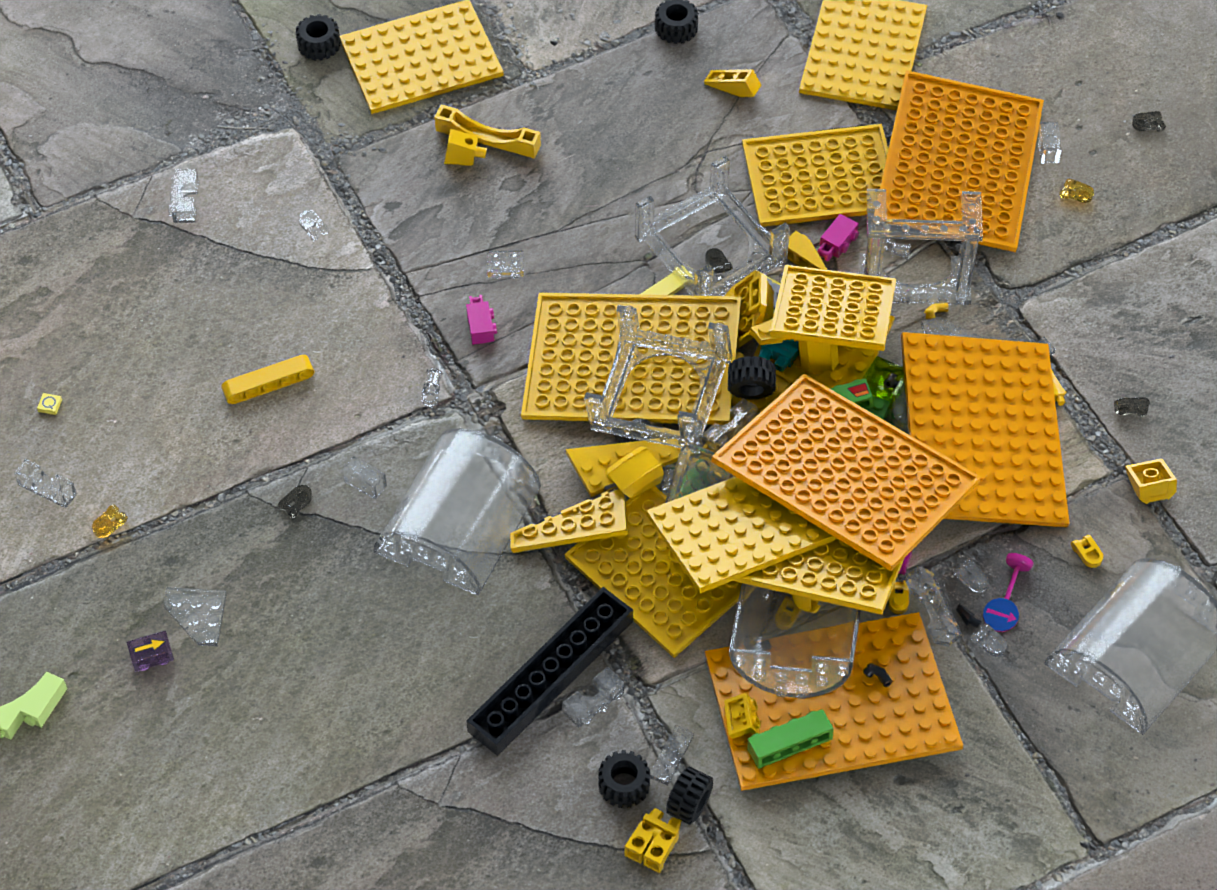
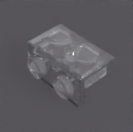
M488 251L487 278L524 277V251Z

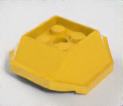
M754 270L735 284L725 295L739 296L742 299L737 349L754 338L750 334L751 327L773 319L774 291L767 281V276L757 270Z

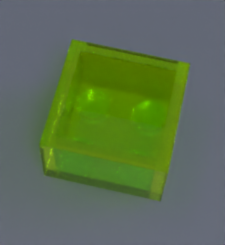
M877 356L862 379L866 378L872 396L890 401L889 409L893 410L905 392L903 367ZM890 373H895L898 376L899 384L895 390L884 386V381Z

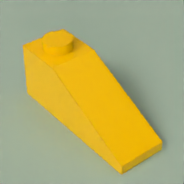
M753 69L711 70L704 80L705 85L738 97H754L761 87V83Z
M795 231L782 243L781 255L797 266L827 270L811 240L806 235Z

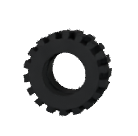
M665 0V3L661 2L655 12V31L658 37L661 36L663 41L667 40V43L674 42V44L678 42L682 44L685 41H690L691 37L694 38L698 31V10L695 8V5L688 0Z
M317 14V16L310 15L309 18L305 17L303 21L298 23L299 26L296 27L297 46L302 56L305 55V58H312L315 61L319 59L321 61L324 58L329 59L330 56H334L336 51L339 50L341 45L339 27L333 18Z
M747 356L735 359L729 364L728 391L735 395V397L755 400L769 397V395L775 392L776 367L772 361L766 360V358Z
M621 750L619 754L615 751L612 757L608 755L605 757V761L601 762L598 770L599 791L606 802L610 800V805L618 804V808H623V805H627V808H630L633 803L638 805L640 804V799L644 800L650 786V768L647 767L648 763L646 760L642 761L641 755L635 756L633 751L626 753V750ZM626 773L632 775L635 781L627 785H621L616 783L613 778L619 774Z
M690 766L687 767L680 774L671 790L666 805V813L691 825L698 819L707 804L713 788V778Z

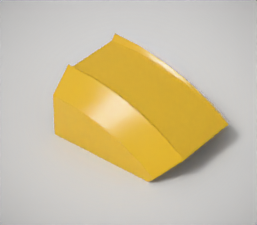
M798 340L801 370L809 375L814 372L833 371L839 364L838 345Z
M642 446L628 453L606 470L618 488L630 499L660 484L664 476L662 464H659L647 447Z
M1162 458L1125 466L1137 497L1145 504L1164 499L1169 500L1176 493L1177 479Z

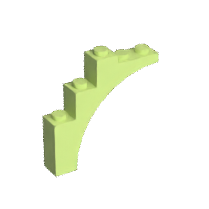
M46 672L38 683L24 695L8 704L0 706V738L6 737L11 740L23 721L30 726L36 725L42 728L67 690L64 679Z

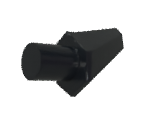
M959 603L956 610L967 626L971 624L979 628L982 621L975 618L974 613Z

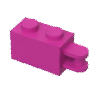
M839 214L820 238V247L817 250L819 256H822L828 262L832 256L839 258L842 253H846L849 244L855 241L859 235V223Z
M482 294L479 297L473 298L469 296L470 304H466L472 345L494 342V334H497L496 323H492L491 320L494 319L493 308H489L488 301L483 302Z

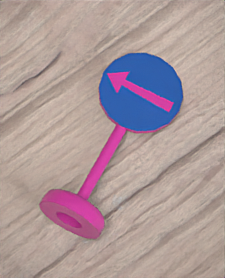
M1007 554L1006 563L1014 571L1005 597L992 599L984 608V622L994 631H1009L1018 622V608L1009 598L1018 572L1030 571L1034 564L1030 558L1022 554Z

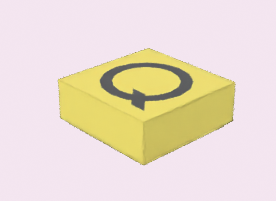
M43 393L37 407L38 412L56 415L62 402L61 396Z

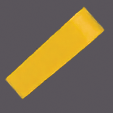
M299 355L226 380L222 383L221 388L229 404H237L309 379L314 375L315 371L308 356Z

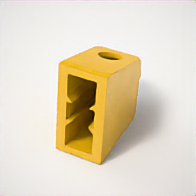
M450 129L444 164L472 166L474 157L485 158L487 148L477 146V136Z

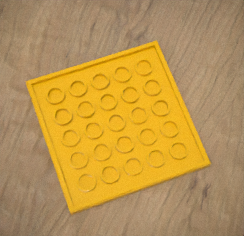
M785 265L771 324L770 336L884 351L896 279Z

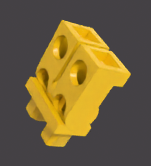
M654 808L650 814L645 813L643 820L629 838L624 847V856L640 864L643 861L644 866L660 873L668 855L679 839L681 821L671 817L667 824L662 821L664 813Z

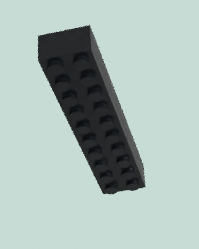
M602 587L466 720L467 732L498 756L633 622V609Z

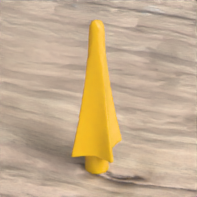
M1052 371L1055 402L1057 401V404L1062 406L1065 404L1064 396L1066 391Z

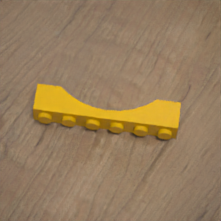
M440 105L434 117L436 131L449 135L450 129L477 136V143L534 159L541 147L539 131L524 127L514 130L492 128L472 120L456 108Z

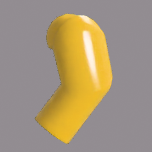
M935 303L926 308L924 311L926 313V320L935 319V313L948 312V303Z

